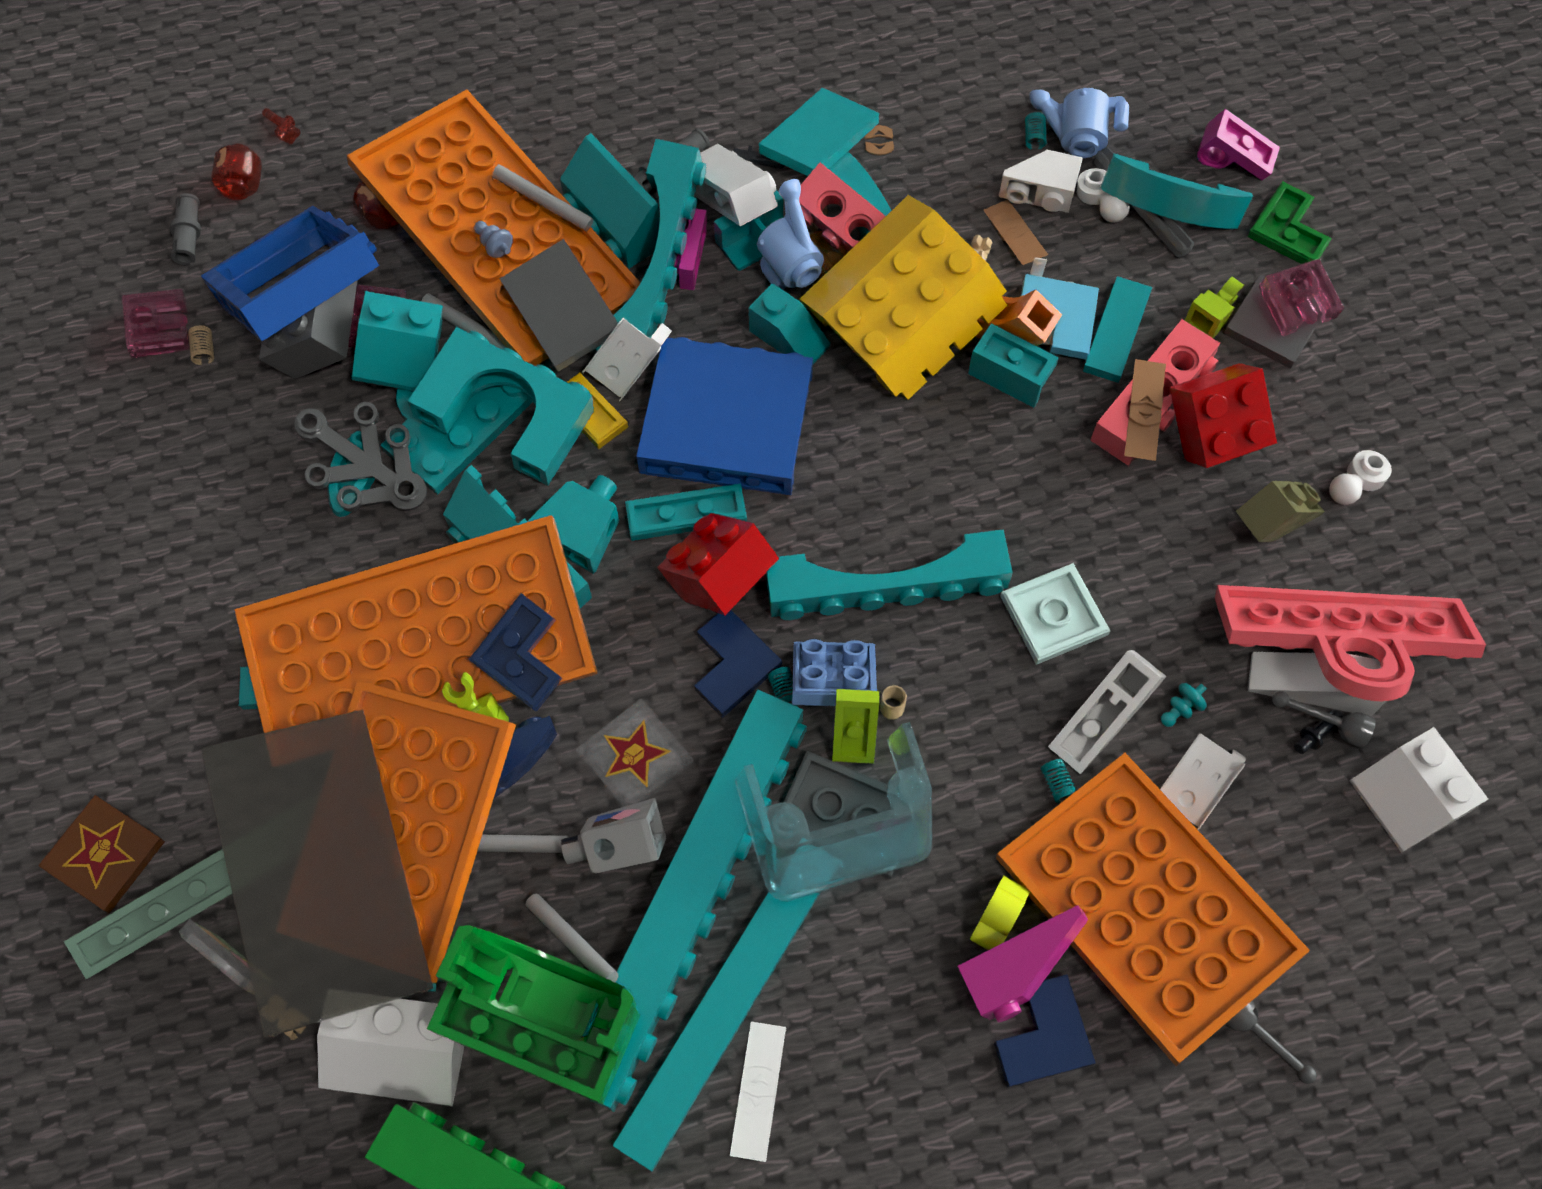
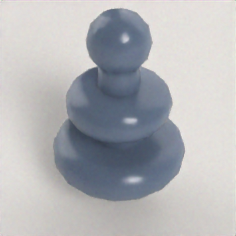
M484 221L475 223L474 230L480 235V242L486 247V252L490 257L500 258L511 252L513 236L508 230H500L495 225L487 226Z

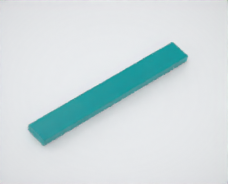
M804 838L800 840L619 1134L613 1147L653 1172L838 865L839 859Z

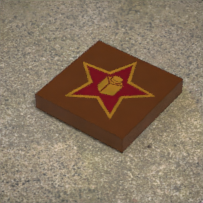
M94 795L38 866L110 914L165 841Z

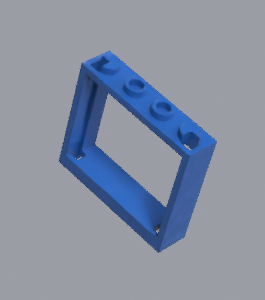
M311 206L201 275V278L221 307L259 340L264 341L380 265L373 255L377 249L364 232L359 233L353 225L347 226L341 218L335 219L329 211L325 213ZM324 245L331 247L252 299L247 296L256 288Z

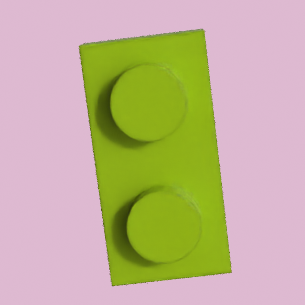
M836 689L833 762L874 764L879 691Z

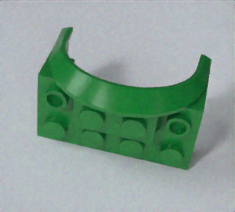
M471 925L459 926L436 974L447 986L427 1026V1030L603 1105L640 1018V1014L635 1008L636 1002L631 990L584 968L493 932ZM513 968L501 998L497 1002L496 994L507 970ZM597 1007H599L598 1012H597V1014H596V1016H595V1019H594V1021H593V1023H592V1026H591V1028H590V1030H589V1033H588V1035H586V1033H587V1031H588V1028H589V1026H590V1024H591V1021H592V1019H593V1017H594V1014H595V1012H596V1010H597Z

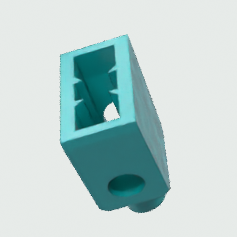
M598 475L589 489L574 481H568L528 522L552 515L556 522L565 558L594 574L619 523L617 507L613 502L609 501L616 492L617 486L612 480L603 475Z

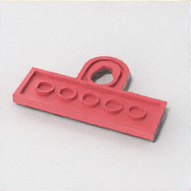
M1217 585L1215 593L1216 605L1229 644H1237L1243 647L1258 645L1276 646L1283 649H1313L1327 681L1338 690L1364 700L1391 701L1407 694L1415 672L1409 656L1432 655L1446 656L1452 659H1461L1463 657L1482 658L1486 643L1460 598ZM1358 651L1372 655L1381 663V668H1365L1346 652Z

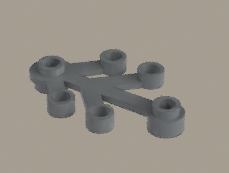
M361 402L355 407L353 412L354 418L361 428L364 451L331 429L325 416L319 410L305 409L296 416L295 429L304 441L309 443L321 441L353 463L334 467H326L321 463L311 464L305 471V478L311 487L323 489L333 483L372 477L385 485L362 491L355 486H344L337 495V500L344 510L353 512L361 506L391 502L396 508L409 511L423 504L427 496V487L424 480L418 474L412 472L408 449L411 436L404 425L394 424L390 426L385 435L389 446L394 450L395 473L382 464L376 426L379 420V413L372 403ZM364 410H371L373 416L371 419L364 421L359 418L360 413ZM315 418L317 419V424L314 428L307 429L303 426L305 420ZM395 432H403L405 434V439L400 443L393 442L391 437ZM315 471L325 472V477L322 481L314 482L311 480V476ZM405 484H410L414 487L413 492L408 496H403L399 493L401 486ZM348 493L357 494L356 502L350 505L343 502L345 495Z

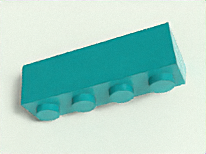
M472 465L464 471L443 513L449 527L446 533L455 544L528 522L525 518L519 523L515 521L516 516L506 504L507 500L496 489L489 494L482 485L480 479L482 475ZM567 562L579 608H582L592 598L589 585Z

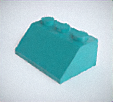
M590 133L585 136L560 178L562 196L571 206L593 218L591 228L623 264L630 269L654 253L660 224L658 203Z

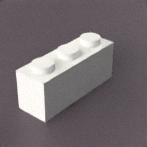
M719 144L700 153L703 163H706V175L702 186L697 185L695 197L739 226L778 206L774 195L776 184L769 172L761 170L753 165L751 161H746L734 151L731 152Z

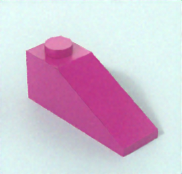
M1078 905L958 965L982 1017L989 1020L996 1018L997 1022L1000 1023L1022 1012L1020 1005L1030 1001L1087 923L1088 918Z

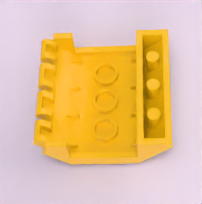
M909 195L800 298L805 307L825 327L829 325L876 373L877 380L886 390L896 397L901 393L907 400L927 383V380L921 374L924 370L931 376H934L955 356L949 348L952 343L961 350L982 330V327L977 322L979 318L989 324L1008 306L1002 298L1007 290L989 264L934 209Z

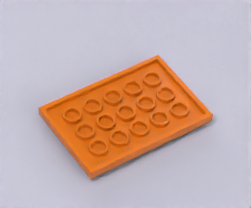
M358 680L276 932L427 983H437L438 977L436 974L446 955L516 724Z
M1126 753L1122 754L998 852L996 859L1012 878L1030 892L1028 896L1048 919L1077 905L1085 912L1088 921L1070 945L1175 1066L1180 1064L1310 951Z

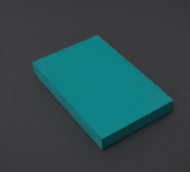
M821 88L759 143V153L809 176L820 162L828 169L831 168L879 123V113Z

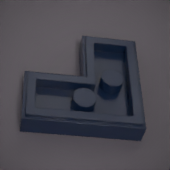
M522 593L469 658L472 663L536 712L563 679L531 654L532 650L556 620Z
M732 610L726 615L718 613L697 631L698 637L722 662L696 683L694 688L722 718L768 678V674L771 671L782 666V660Z
M1068 975L1044 980L1030 1001L1027 1002L1036 1031L1005 1038L994 1043L1007 1088L1096 1064Z

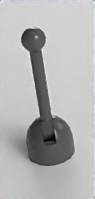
M1277 691L1272 697L1273 704L1277 707L1288 706L1337 725L1341 738L1361 749L1369 743L1374 733L1375 718L1359 712L1349 713L1339 718L1290 699L1289 695L1284 691Z
M1253 1001L1226 1023L1228 1027L1235 1031L1245 1032L1252 1030L1298 1072V1077L1303 1083L1311 1084L1316 1080L1317 1073L1312 1066L1303 1065L1257 1023L1258 1008Z

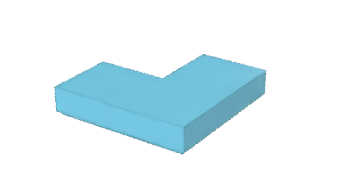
M1026 274L1023 280L1021 296L1037 290L1062 314L1053 329L1049 353L1086 360L1090 352L1099 288Z

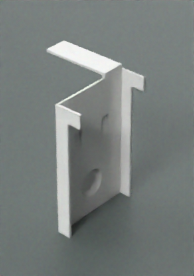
M622 318L583 370V373L585 371L617 396L621 397L619 400L621 401L660 351L661 345L672 330L662 323L652 337L649 338L626 319Z
M1201 733L1198 734L1160 789L1190 822L1198 826L1197 830L1201 828L1232 782L1246 765L1244 763L1246 758L1234 749L1232 750L1233 753L1230 754Z

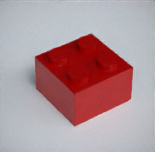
M1238 363L1169 387L1186 461L1209 468L1277 443L1263 368Z
M710 513L696 522L693 531L683 542L676 544L667 552L666 559L657 568L682 600L726 615L779 560V557L754 523Z

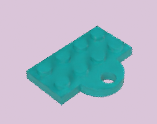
M500 385L485 388L468 401L448 434H445L414 418L408 404V399L414 391L398 388L396 395L397 405L405 420L402 425L408 429L411 436L408 449L412 472L418 474L424 480L426 486L438 495L533 402L532 399L523 391L510 386ZM395 432L391 440L395 443H400L405 439V434L403 432ZM385 440L380 446L383 452L395 461L394 450Z

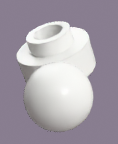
M1092 168L1082 172L1077 181L1076 192L1078 198L1086 204L1100 205V213L1106 221L1111 223L1122 221L1129 212V203L1101 190L1100 186L1106 171Z
M1364 450L1357 453L1348 465L1347 474H1340L1332 480L1329 487L1332 499L1339 504L1349 505L1360 498L1362 490L1375 491L1380 489L1391 475V465L1378 452Z

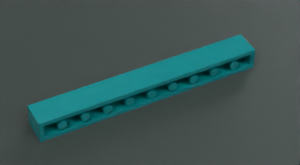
M757 689L617 970L618 979L616 983L631 990L636 1002L635 1008L639 1012L640 1018L604 1104L597 1103L615 1112L618 1103L624 1106L628 1103L637 1083V1080L632 1078V1074L639 1060L646 1063L651 1056L657 1042V1037L653 1036L652 1033L659 1019L661 1018L666 1021L675 1006L678 997L672 993L679 977L686 980L691 973L697 955L692 953V950L698 938L706 939L713 927L716 915L711 913L718 897L725 900L730 892L735 876L730 874L736 859L744 861L751 848L754 837L748 834L755 820L762 823L767 815L772 799L767 798V795L773 783L780 786L787 773L790 762L785 761L790 747L798 749L804 738L807 726L802 724L803 709ZM594 1016V1018H593V1020H592V1022H591V1024H590V1026H589V1028H588V1031H587L586 1035H588V1033H589V1030H590V1028H591V1026H592V1023H593V1021H594V1019H595V1016Z

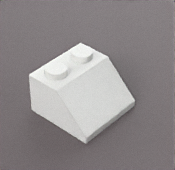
M1434 727L1397 748L1350 780V783L1401 853L1488 800L1487 796Z

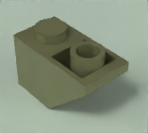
M1290 481L1270 482L1236 510L1237 514L1259 542H1273L1325 513L1318 504L1321 499L1313 487L1307 483Z

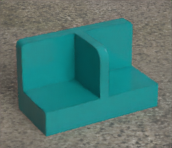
M777 189L774 195L778 206L746 224L739 226L725 216L714 221L715 242L738 271L762 259L763 256L757 248L758 238L770 224L784 218L783 198Z
M991 323L972 352L968 374L1034 408L1038 403L1042 387L1055 369L1059 357Z

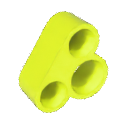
M1003 876L970 940L987 950L1004 943L1030 892L1024 886Z

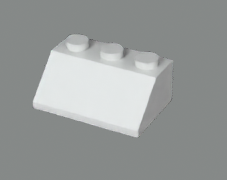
M328 989L317 1034L318 1088L453 1106L464 1046L427 1030V1026L438 1005L437 1003Z

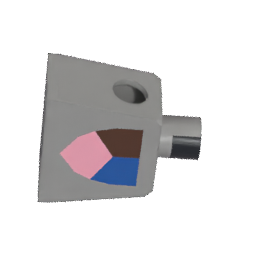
M648 799L588 818L579 835L561 840L562 853L566 863L572 864L588 860L591 872L600 873L658 860L666 840V834L656 799Z

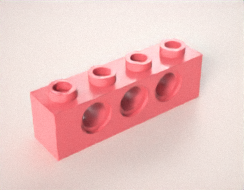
M821 162L801 184L799 202L806 225L810 226L814 223L823 231L821 236L835 249L842 246L849 252L859 242L850 236L853 229L865 227L871 231L886 217ZM829 204H837L842 208L841 213L835 217H827L822 211Z
M1181 319L1148 360L1150 362L1166 364L1163 387L1164 397H1162V413L1159 429L1163 432L1166 431L1176 417L1169 387L1212 373L1219 362L1214 356L1220 342ZM1133 379L1097 422L1090 440L1128 466L1135 458L1124 456Z

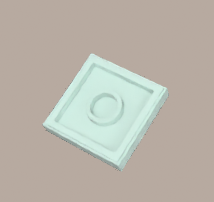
M1074 563L1001 592L1000 597L1036 665L1108 636L1110 633L1109 627Z

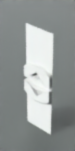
M751 1022L730 1156L766 1162L786 1027Z

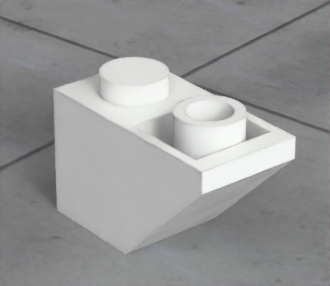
M1046 150L1005 169L999 197L1006 198L1016 204L1028 203L1041 206L1051 212L1063 211L1069 213L1083 157Z

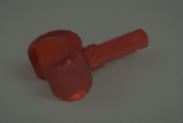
M268 108L262 111L263 116L277 125L274 131L276 136L286 143L293 144L301 134L300 129L294 127L295 121L290 115L284 118L280 117Z

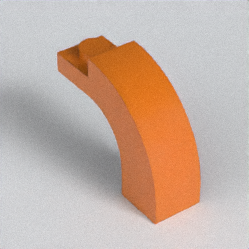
M1037 290L1021 297L1002 296L1008 306L989 324L979 318L977 322L982 327V330L975 337L981 339L992 323L1038 346L1046 342L1062 314Z

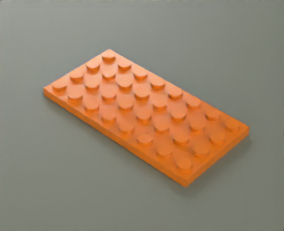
M467 89L347 155L348 165L504 346L514 350L524 361L534 366L549 357L500 280L501 277L564 239L613 315L624 306L641 283L591 227L588 231L579 228L492 177L495 167L500 164L571 205ZM484 221L487 226L495 225L500 230H508L513 236L511 252L500 258L490 257L486 252V247L480 242V235L474 230L475 223Z
M552 515L234 609L272 768L281 769L335 752L358 680L458 708L456 704L444 698L442 688L445 682H449L452 689L456 692L466 690L465 686L461 683V677L464 672H467L474 681L473 691L476 695V700L490 692L498 704L518 698L472 663L469 658L521 593L556 620L532 650L531 654L563 678L557 686L598 674L554 517Z

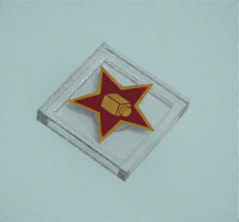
M639 699L576 749L577 754L621 807L648 800L694 763L690 754L642 699Z

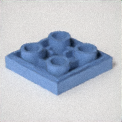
M817 639L794 642L792 705L835 706L836 689L877 691L875 644L864 643L858 640H851L846 643L823 642Z

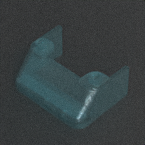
M910 722L901 724L887 739L897 770L887 784V797L891 809L810 832L804 813L791 803L783 802L765 807L753 764L743 767L735 783L765 885L773 897L782 901L795 900L918 864L930 854L932 849V788Z

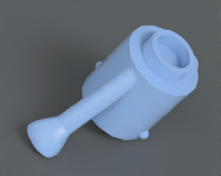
M1081 88L1067 94L1063 103L1059 104L1050 98V94L1047 91L1032 90L1029 94L1031 104L1045 115L1059 138L1062 148L1074 156L1090 158L1107 146L1110 113L1114 112V129L1116 131L1123 132L1128 129L1129 104L1122 96L1108 97L1101 90Z
M791 179L785 181L779 189V194L785 202L786 214L784 218L770 224L762 232L757 242V248L763 256L760 262L762 273L770 283L775 284L782 290L786 287L803 288L812 284L821 274V267L824 262L823 254L810 239L799 202L801 194L800 182L798 179Z

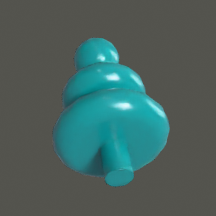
M1187 683L1179 685L1178 689L1183 698L1174 696L1170 699V704L1173 708L1161 716V722L1164 726L1172 727L1179 716L1186 719L1191 718L1193 714L1191 707L1198 711L1206 710L1207 703L1201 694L1207 688L1203 684H1200L1196 689Z

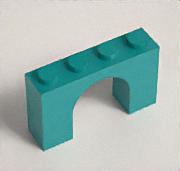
M456 327L408 399L413 417L448 434L468 401L479 391L500 385L514 387L523 391L532 399L536 408L531 422L511 452L514 469L549 486L594 412L592 395L587 388L577 382L571 381L567 383L557 378L555 373L546 366L540 364L534 366L524 361L514 350L506 347L500 349L490 344L480 333L476 331L468 333Z

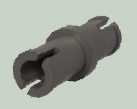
M182 193L180 197L177 196L175 199V218L170 224V232L173 235L171 259L178 264L189 265L191 261L195 262L196 239L200 237L201 226L198 223L200 201L193 194Z

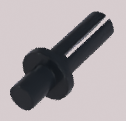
M749 145L748 150L738 148L733 150L739 157L746 161H751L753 164L783 169L785 166L778 162L768 161L772 159L757 151H753L751 145Z
M1336 709L1329 713L1339 718L1343 717V714ZM1321 720L1313 728L1304 727L1300 731L1301 739L1294 745L1295 750L1300 754H1304L1310 748L1318 750L1323 746L1322 739L1337 725Z

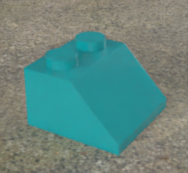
M365 291L358 323L352 380L414 391L436 359L442 330L443 305Z

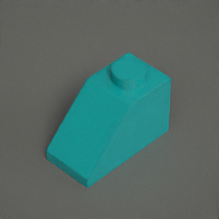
M773 283L748 308L749 332L782 354L799 353L804 357L813 358L814 364L830 347V342L804 305Z

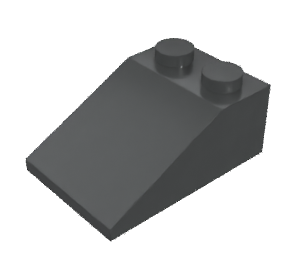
M357 281L272 336L261 341L259 360L292 378H299L347 358Z

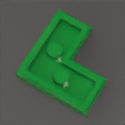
M1283 181L1247 236L1312 270L1332 239L1300 223L1315 197Z

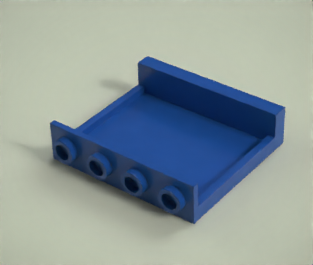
M684 337L667 338L661 345L636 456L639 474L722 486L741 483L743 489L792 495L794 469L810 381H812L813 358L804 357L799 353L782 354L768 352L757 347L750 349L731 347L721 342L710 344L695 342Z

